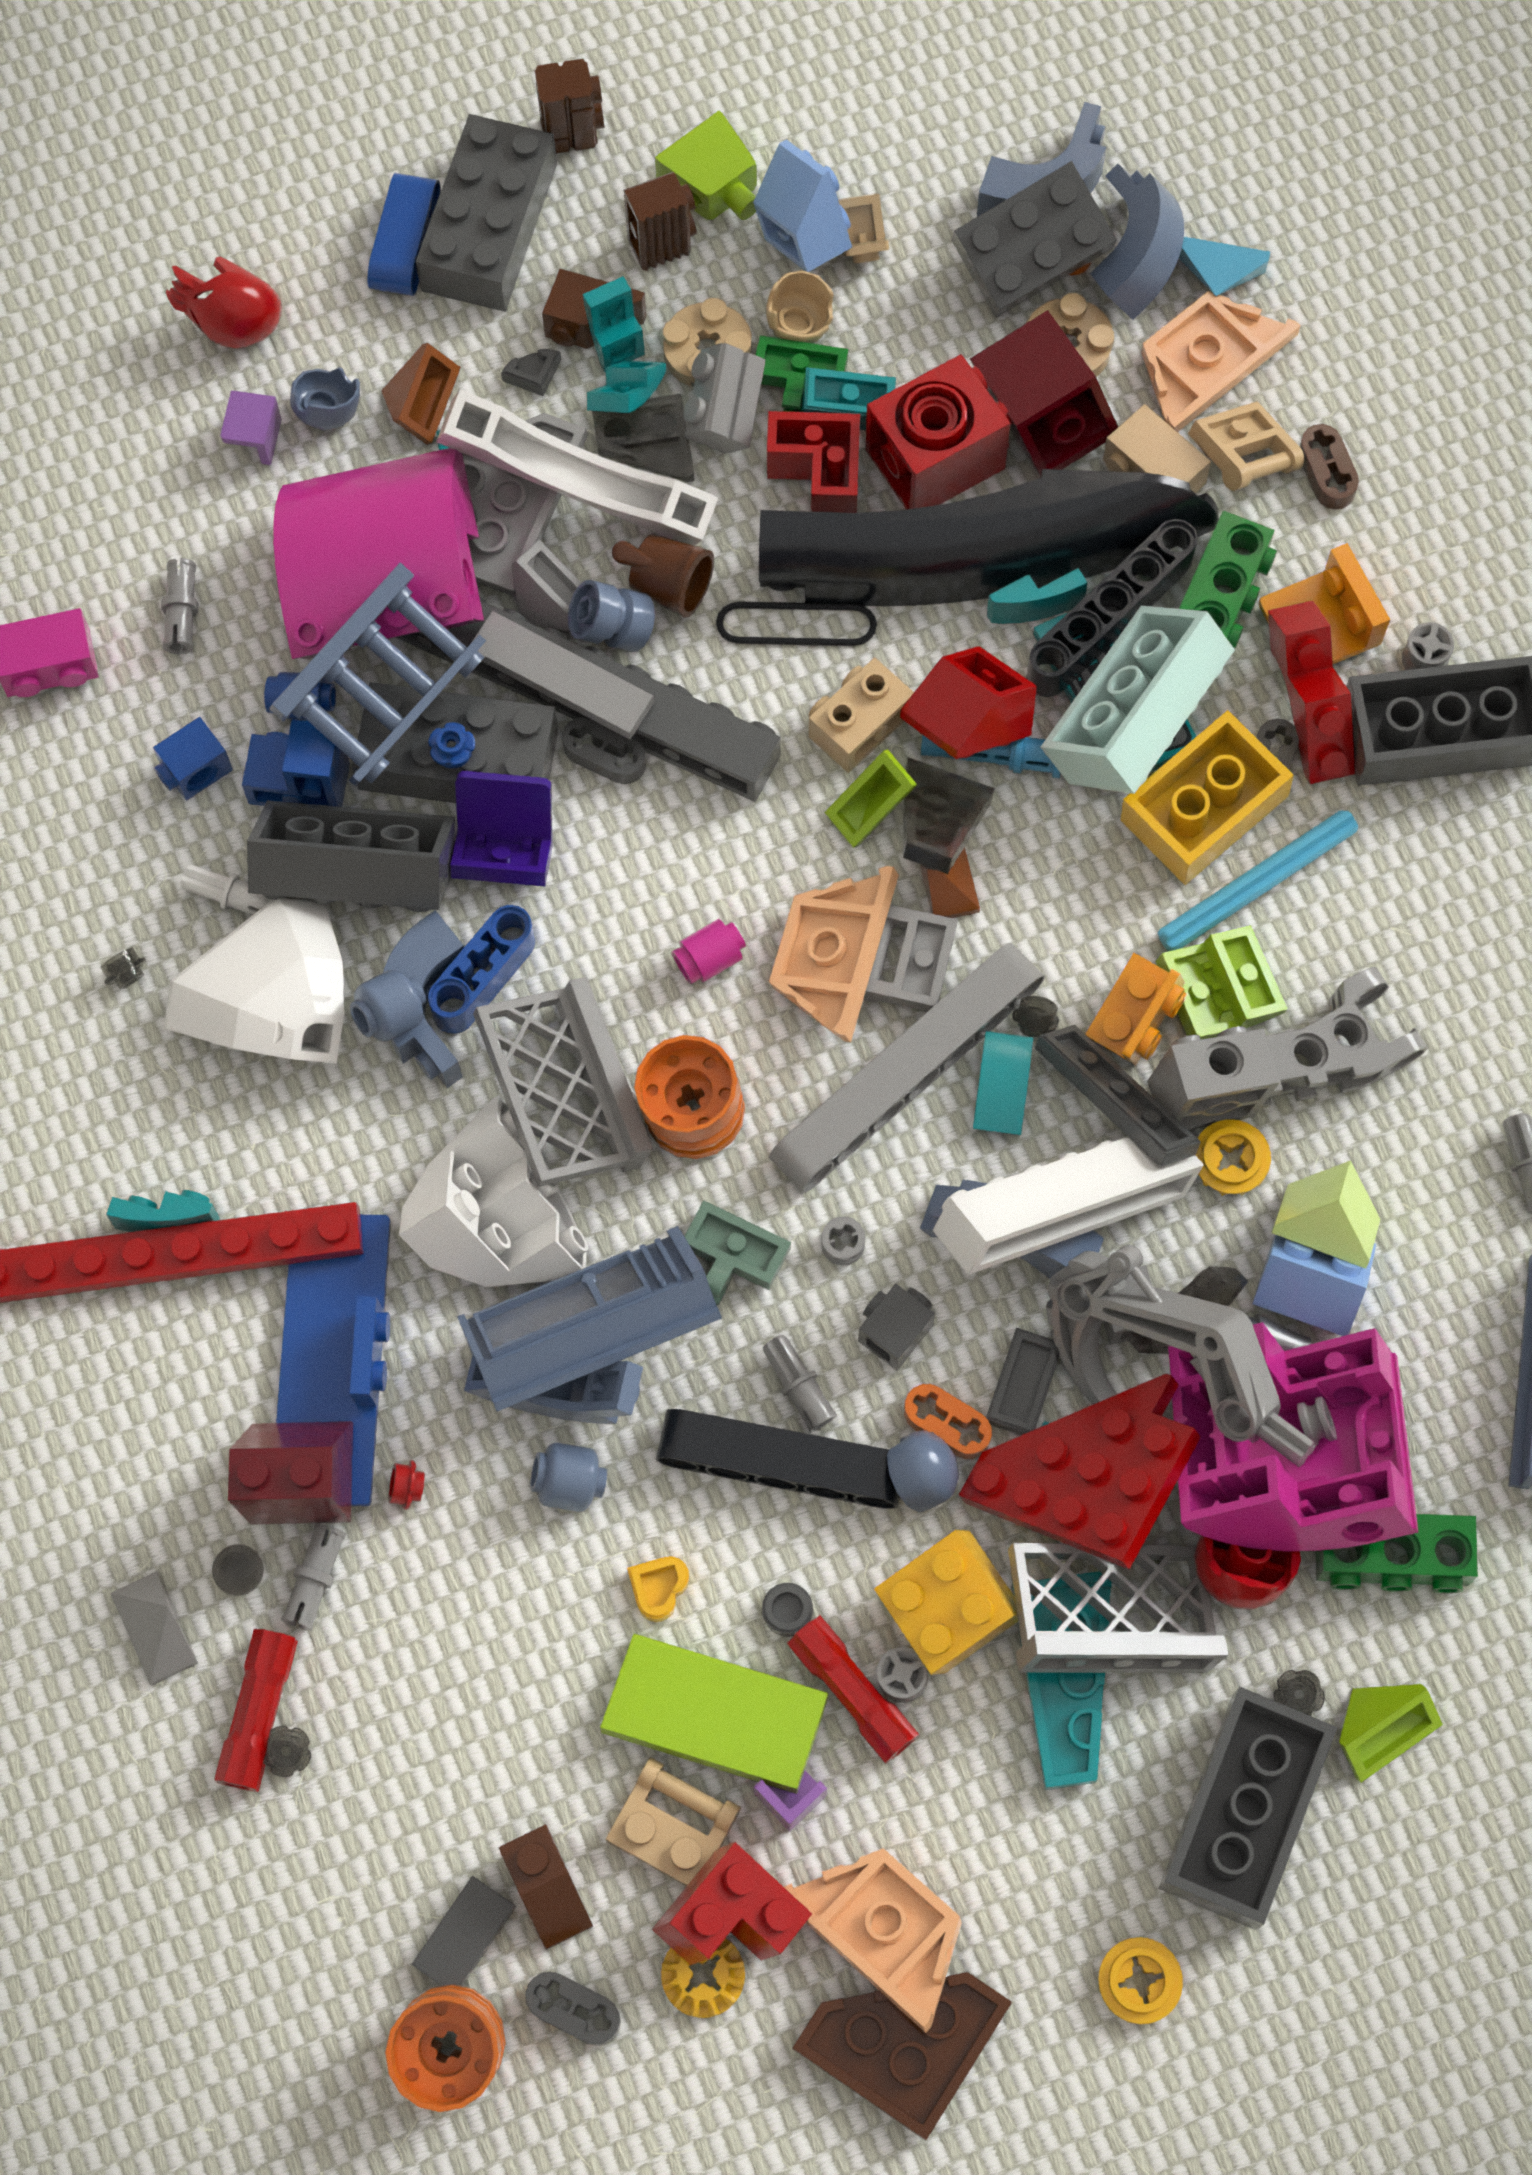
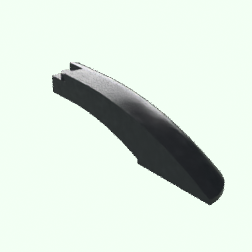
M1042 469V476L1039 479L996 493L949 504L900 511L837 513L760 510L759 582L760 587H770L776 591L805 588V603H845L888 607L988 599L990 594L1028 574L1039 589L1079 568L1085 578L1112 571L1166 521L1172 519L1185 520L1195 528L1197 536L1200 537L1215 529L1219 520V511L1216 503L1207 493L1198 496L1190 490L1188 482L1168 476L1138 472ZM1169 545L1165 547L1170 550L1178 546Z

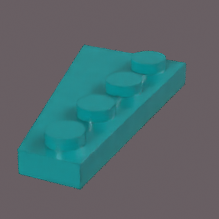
M1096 1571L1076 1575L1091 1588L1102 1573ZM1051 1578L1035 1581L1044 1587ZM1061 1578L1048 1591L1070 1612L1082 1599ZM1107 1578L1096 1593L1110 1605L1112 1582ZM1012 1583L1011 1589H1012L1013 1595L1015 1596V1594H1014V1587H1013V1583ZM1031 1594V1601H1033L1035 1597ZM1041 1602L1033 1609L1036 1631H1056L1061 1625L1062 1621ZM1088 1602L1076 1616L1091 1631H1103L1109 1624V1621ZM1018 1621V1622H1017V1626H1018L1020 1644H1021V1647H1022L1021 1635H1020V1628H1019V1621ZM1067 1626V1628L1064 1631L1072 1630ZM1025 1672L1044 1789L1051 1790L1096 1783L1098 1779L1105 1673Z

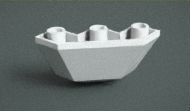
M290 897L278 898L277 900L272 899L171 980L164 1028L236 1050L293 1060L337 1064L344 1019L343 963L326 904Z
M500 1095L496 1096L428 1164L402 1207L399 1236L430 1268L484 1287L554 1281L586 1268L588 1244L578 1229L559 1190L558 1182L540 1187L537 1186L507 1103ZM543 1157V1160H544V1162H545V1165H546L547 1170H550L549 1167H548V1165H547V1163H546V1161H545V1159H544V1157Z

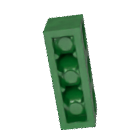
M1223 510L1179 609L1207 611L1235 649L1244 626L1237 624L1242 611L1251 614L1261 589L1254 586L1259 573L1265 576L1268 575L1277 550L1270 547L1274 529ZM1244 548L1251 554L1240 555L1233 549ZM1221 585L1228 586L1235 592L1223 593L1216 587Z
M1416 1514L1418 1533L1354 1546L1357 1552V1561L1352 1563L1340 1561L1335 1556L1333 1549L1316 1551V1581H1330V1588L1338 1590L1361 1588V1582L1381 1583L1382 1590L1391 1592L1412 1590V1584L1432 1585V1591L1436 1593L1463 1592V1586H1469L1478 1577L1476 1516ZM1397 1543L1401 1545L1407 1552V1563L1398 1565L1389 1561L1384 1553V1544ZM1445 1544L1452 1547L1458 1555V1565L1446 1566L1442 1564L1435 1554L1436 1545Z

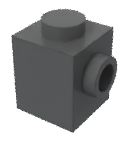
M896 1283L887 1295L879 1291L863 1312L867 1319L859 1328L858 1342L898 1371L934 1325L935 1313L930 1310L932 1308L931 1302L916 1289L910 1287L905 1291Z

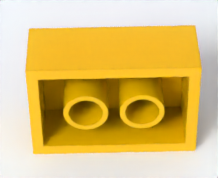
M1227 710L1148 777L1135 794L1130 793L1123 799L1120 821L1186 885L1289 797L1294 775Z

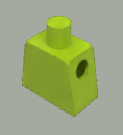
M720 110L655 156L656 178L674 172L680 185L687 184L695 201L696 209L694 211L706 220L715 219L728 208L741 220H747L756 212L753 203L756 196L752 193L757 186L756 162Z

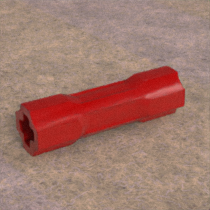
M821 1615L808 1622L787 1642L788 1647L807 1670L828 1686L856 1720L860 1734L885 1764L901 1754L920 1736L897 1706L884 1699L851 1660L846 1645Z
M265 1629L253 1630L244 1664L245 1675L229 1735L223 1743L214 1781H217V1783L246 1791L259 1792L269 1755L268 1744L284 1683L289 1678L298 1643L295 1637Z

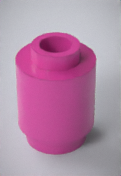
M718 918L679 941L680 947L671 953L682 975L691 985L698 980L704 983L743 960L740 950L746 947V944L739 930L732 922L725 925Z

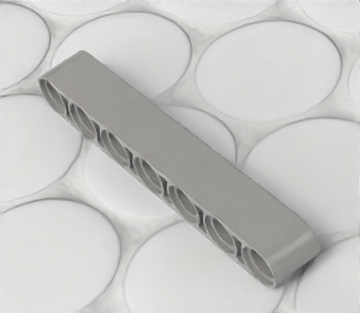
M1012 943L1005 944L789 1132L773 1148L769 1159L802 1193L808 1192L985 1037V1031L991 1032L1040 987L1045 976Z

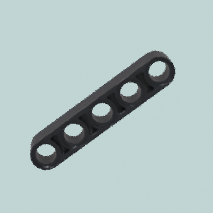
M1172 519L1161 524L1033 646L1030 652L1026 679L1037 686V695L1052 697L1065 690L1118 639L1140 606H1152L1188 572L1192 565L1198 540L1197 532L1190 523L1185 520ZM1175 545L1182 548L1183 551L1173 552L1165 546ZM1140 574L1146 575L1150 577L1152 581L1143 582L1136 579L1134 576ZM1113 604L1121 610L1117 612L1108 611L1103 605ZM1074 634H1083L1087 636L1090 640L1086 642H1079L1074 640L1071 636ZM1051 664L1057 667L1058 671L1045 672L1039 666Z
M668 1409L665 1413L656 1455V1461L663 1465L883 1509L897 1508L900 1497L889 1475L888 1449L688 1410Z

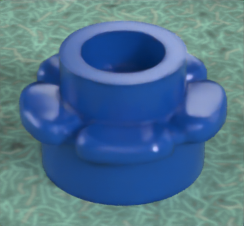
M455 722L446 723L444 728H436L430 734L428 744L431 747L430 755L436 763L443 767L459 768L469 761L472 751L475 749V738L471 732L465 731V727L462 724ZM454 741L456 745L450 748L447 746V743Z

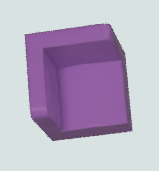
M231 390L220 434L222 442L256 447L261 464L271 465L282 421L276 397Z
M805 1770L797 1794L766 1785L763 1780H760L754 1786V1795L790 1832L827 1796V1787L821 1781L817 1783Z

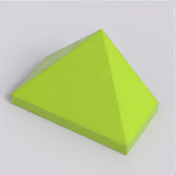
M888 749L883 750L824 813L852 847L855 848L873 832L917 784Z
M1422 1684L1353 1688L1339 1743L1355 1778L1362 1783L1441 1727L1443 1723L1428 1689Z

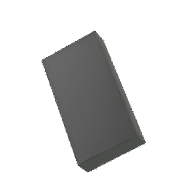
M1016 1327L986 1416L990 1425L1019 1435L1036 1429L1060 1354L1053 1339Z
M472 1875L411 1965L441 1986L451 1984L463 1986L516 1906Z

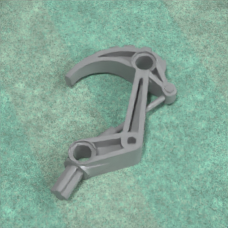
M1130 1244L1123 1246L1111 1254L1109 1258L1098 1252L1084 1251L1068 1261V1266L1051 1276L1048 1285L1050 1300L1046 1305L1048 1322L1053 1326L1051 1336L1055 1346L1058 1347L1059 1356L1064 1367L1092 1405L1117 1394L1103 1371L1099 1356V1333L1101 1325L1105 1321L1189 1352L1194 1358L1190 1363L1205 1381L1215 1423L1225 1437L1232 1441L1243 1442L1249 1440L1252 1443L1261 1438L1298 1467L1302 1466L1307 1457L1314 1451L1316 1447L1315 1442L1278 1416L1281 1407L1279 1396L1253 1325L1243 1311L1152 1287L1138 1268L1143 1264L1142 1253L1138 1248ZM1129 1274H1131L1136 1282L1126 1280Z

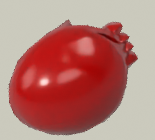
M221 256L216 257L213 264L221 274L207 282L202 281L178 266H172L177 280L172 281L173 288L166 290L169 302L175 310L184 312L212 342L230 348H246L263 341L275 331L282 315L281 301L277 292L258 276ZM213 291L206 298H198V296L205 292Z

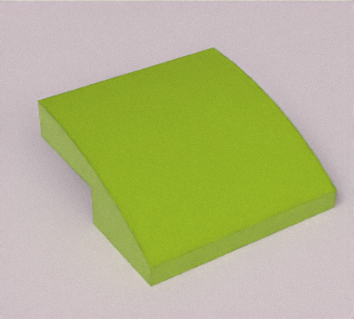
M1251 925L1211 934L1202 944L1161 953L1155 961L1157 966L1167 972L1173 969L1180 973L1185 982L1182 988L1185 989L1184 992L1187 993V996L1177 1014L1187 1036L1199 1035L1201 1040L1217 1037L1219 1033L1229 1028L1240 1026L1249 1028L1277 1017L1288 1010Z

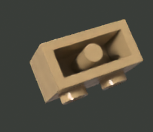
M875 657L864 667L859 665L853 668L844 678L842 687L831 698L826 695L819 699L809 712V738L847 773L854 769L904 722L900 718V710L914 693Z

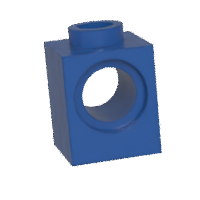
M201 717L196 718L153 747L159 764L154 767L156 774L169 791L176 787L186 801L233 771L226 750Z

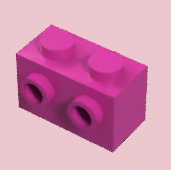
M81 608L0 625V683L7 697H31L44 689L58 686L77 687L84 684L87 680L99 678L90 629Z

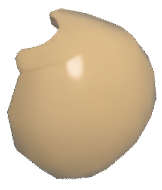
M804 270L785 273L773 285L767 300L766 316L769 328L773 330L775 336L781 339L806 343L817 342L829 330V325L833 319L832 302L834 294L832 289L819 275Z

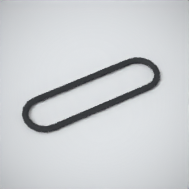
M739 601L724 606L718 613L716 620L717 630L720 635L727 641L738 644L856 646L869 641L875 634L877 627L876 618L870 609L863 605L846 603ZM738 608L854 610L862 612L867 616L870 628L866 635L856 639L732 636L725 630L723 620L729 611Z

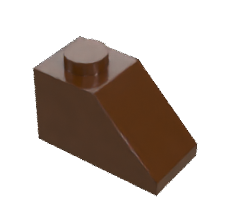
M559 269L542 312L545 337L566 347L573 345L585 349L593 347L594 342L586 316L583 294L609 282ZM631 289L634 316L638 323L642 325L647 317L645 292Z
M546 1824L498 1847L546 1950L593 1927Z

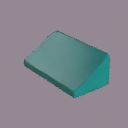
M806 367L801 412L860 414V430L866 431L867 404L895 390L896 377Z

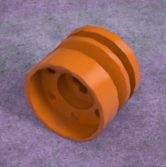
M682 1035L670 1038L651 1049L637 1068L634 1088L638 1104L649 1133L662 1149L677 1157L699 1159L717 1154L733 1142L743 1126L746 1107L733 1061L721 1046L698 1036ZM690 1100H695L700 1105V1108L692 1111L686 1103Z
M453 1984L430 1988L412 2000L390 2030L385 2051L389 2076L400 2094L420 2108L437 2112L463 2108L483 2094L502 2063L506 2045L503 2021L491 2001L474 1989ZM448 2031L454 2032L457 2035L455 2044L462 2048V2051L454 2049L450 2056L441 2053L443 2043L436 2039V2037L444 2038Z

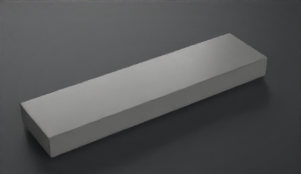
M494 611L491 612L475 636L476 638L480 634L486 640L478 650L484 656L482 662L629 740L654 704V695Z

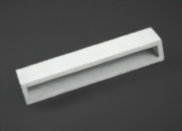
M1129 1137L1114 1142L1106 1140L1094 1149L1079 1154L1071 1152L1060 1160L1040 1166L1036 1164L1020 1174L1005 1179L997 1177L985 1186L970 1191L963 1189L953 1193L943 1203V1212L933 1232L965 1272L970 1275L1184 1198L1204 1165L1194 1155L1160 1167Z

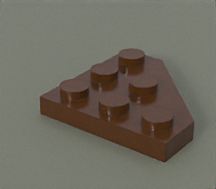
M969 1972L947 1976L932 2026L926 2033L879 1990L849 1998L821 2002L792 2050L926 2141L1012 2004V2001Z

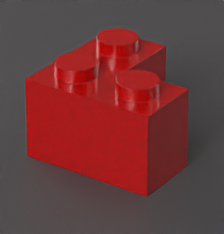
M768 411L767 479L812 480L811 512L857 513L860 414Z
M736 1842L717 1849L652 1930L689 1965L708 1960L730 1932L762 1961L780 1955L811 1917L812 1913Z

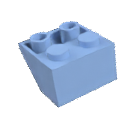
M787 139L778 144L753 203L765 240L804 271L810 272L852 248L847 231L851 227V223L846 211L839 204L836 191L839 190V183L831 168L828 166L823 167L813 159L807 150H800Z
M1274 1235L1252 1304L1341 1336L1349 1335L1367 1288L1376 1244L1374 1243L1370 1261L1365 1269Z

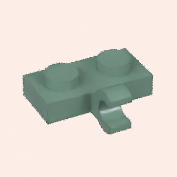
M704 1200L684 1235L695 1255L714 1263L706 1278L717 1306L722 1301L733 1274L769 1290L791 1250L792 1243Z

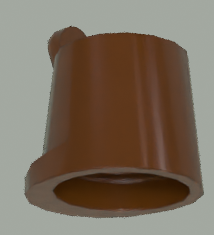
M656 534L647 536L639 548L627 541H619L612 548V557L616 562L631 566L629 574V587L631 590L646 593L655 603L684 618L690 617L697 610L708 590L713 574L714 554L711 550Z

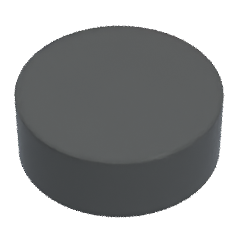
M781 1583L774 1586L767 1592L763 1600L762 1615L764 1622L771 1631L778 1635L794 1636L796 1632L812 1619L813 1603L810 1595L804 1588L794 1583Z

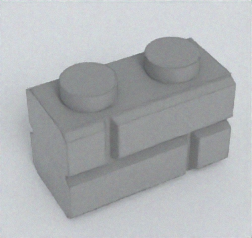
M720 343L701 349L692 365V376L695 378L693 394L687 401L683 412L684 420L687 422L685 438L699 444H706L707 447L722 453H732L749 448L765 359L751 353H744L743 350L727 343Z

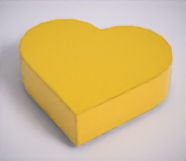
M669 1556L627 1568L637 1607L641 1615L652 1622H661L668 1619L676 1607L675 1597L683 1594L689 1584V1571L686 1564L679 1558Z

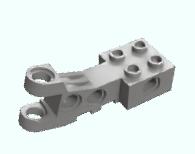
M1371 967L1344 980L1329 999L1330 1013L1303 1029L1266 1035L1264 1028L1246 1031L1245 1027L1240 1026L1224 1030L1217 1037L1201 1040L1199 1035H1189L1175 1040L1164 1057L1159 1061L1147 1082L1152 1097L1187 1129L1209 1126L1217 1121L1226 1119L1240 1120L1254 1117L1260 1108L1270 1107L1272 1104L1270 1097L1294 1093L1297 1102L1315 1098L1317 1096L1315 1089L1339 1084L1341 1093L1360 1090L1410 1064L1425 1053L1428 1047L1415 1027L1409 1034L1390 1043L1387 1040L1382 1042L1378 1040L1360 1010L1383 996L1388 991L1389 986L1377 967ZM1334 1034H1340L1345 1037L1350 1046H1344L1339 1043ZM1294 1054L1303 1055L1308 1059L1311 1066L1299 1063Z

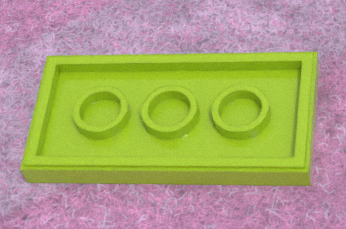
M633 1633L600 1730L601 1733L756 1782L763 1780L766 1785L797 1794L828 1701V1693Z

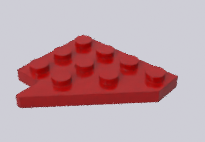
M1165 1373L982 1452L958 1496L970 1506L1130 1569L1201 1436L1195 1428L1162 1416L1179 1386L1172 1375Z

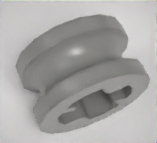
M846 1216L836 1217L829 1221L823 1228L821 1235L822 1252L825 1257L832 1263L841 1266L856 1262L862 1256L865 1248V1232L861 1224L855 1219ZM844 1231L852 1233L851 1242H857L854 1248L845 1246L842 1251L834 1249L835 1239L830 1240L833 1234L841 1236Z
M1322 1396L1315 1398V1403L1310 1406L1304 1402L1297 1404V1411L1304 1434L1315 1442L1316 1446H1318L1319 1440L1322 1438H1327L1330 1442L1337 1439L1330 1410Z

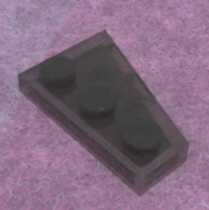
M908 757L905 770L916 782L917 786L904 798L903 858L919 863L920 866L926 869L938 870L948 874L989 808L995 788Z

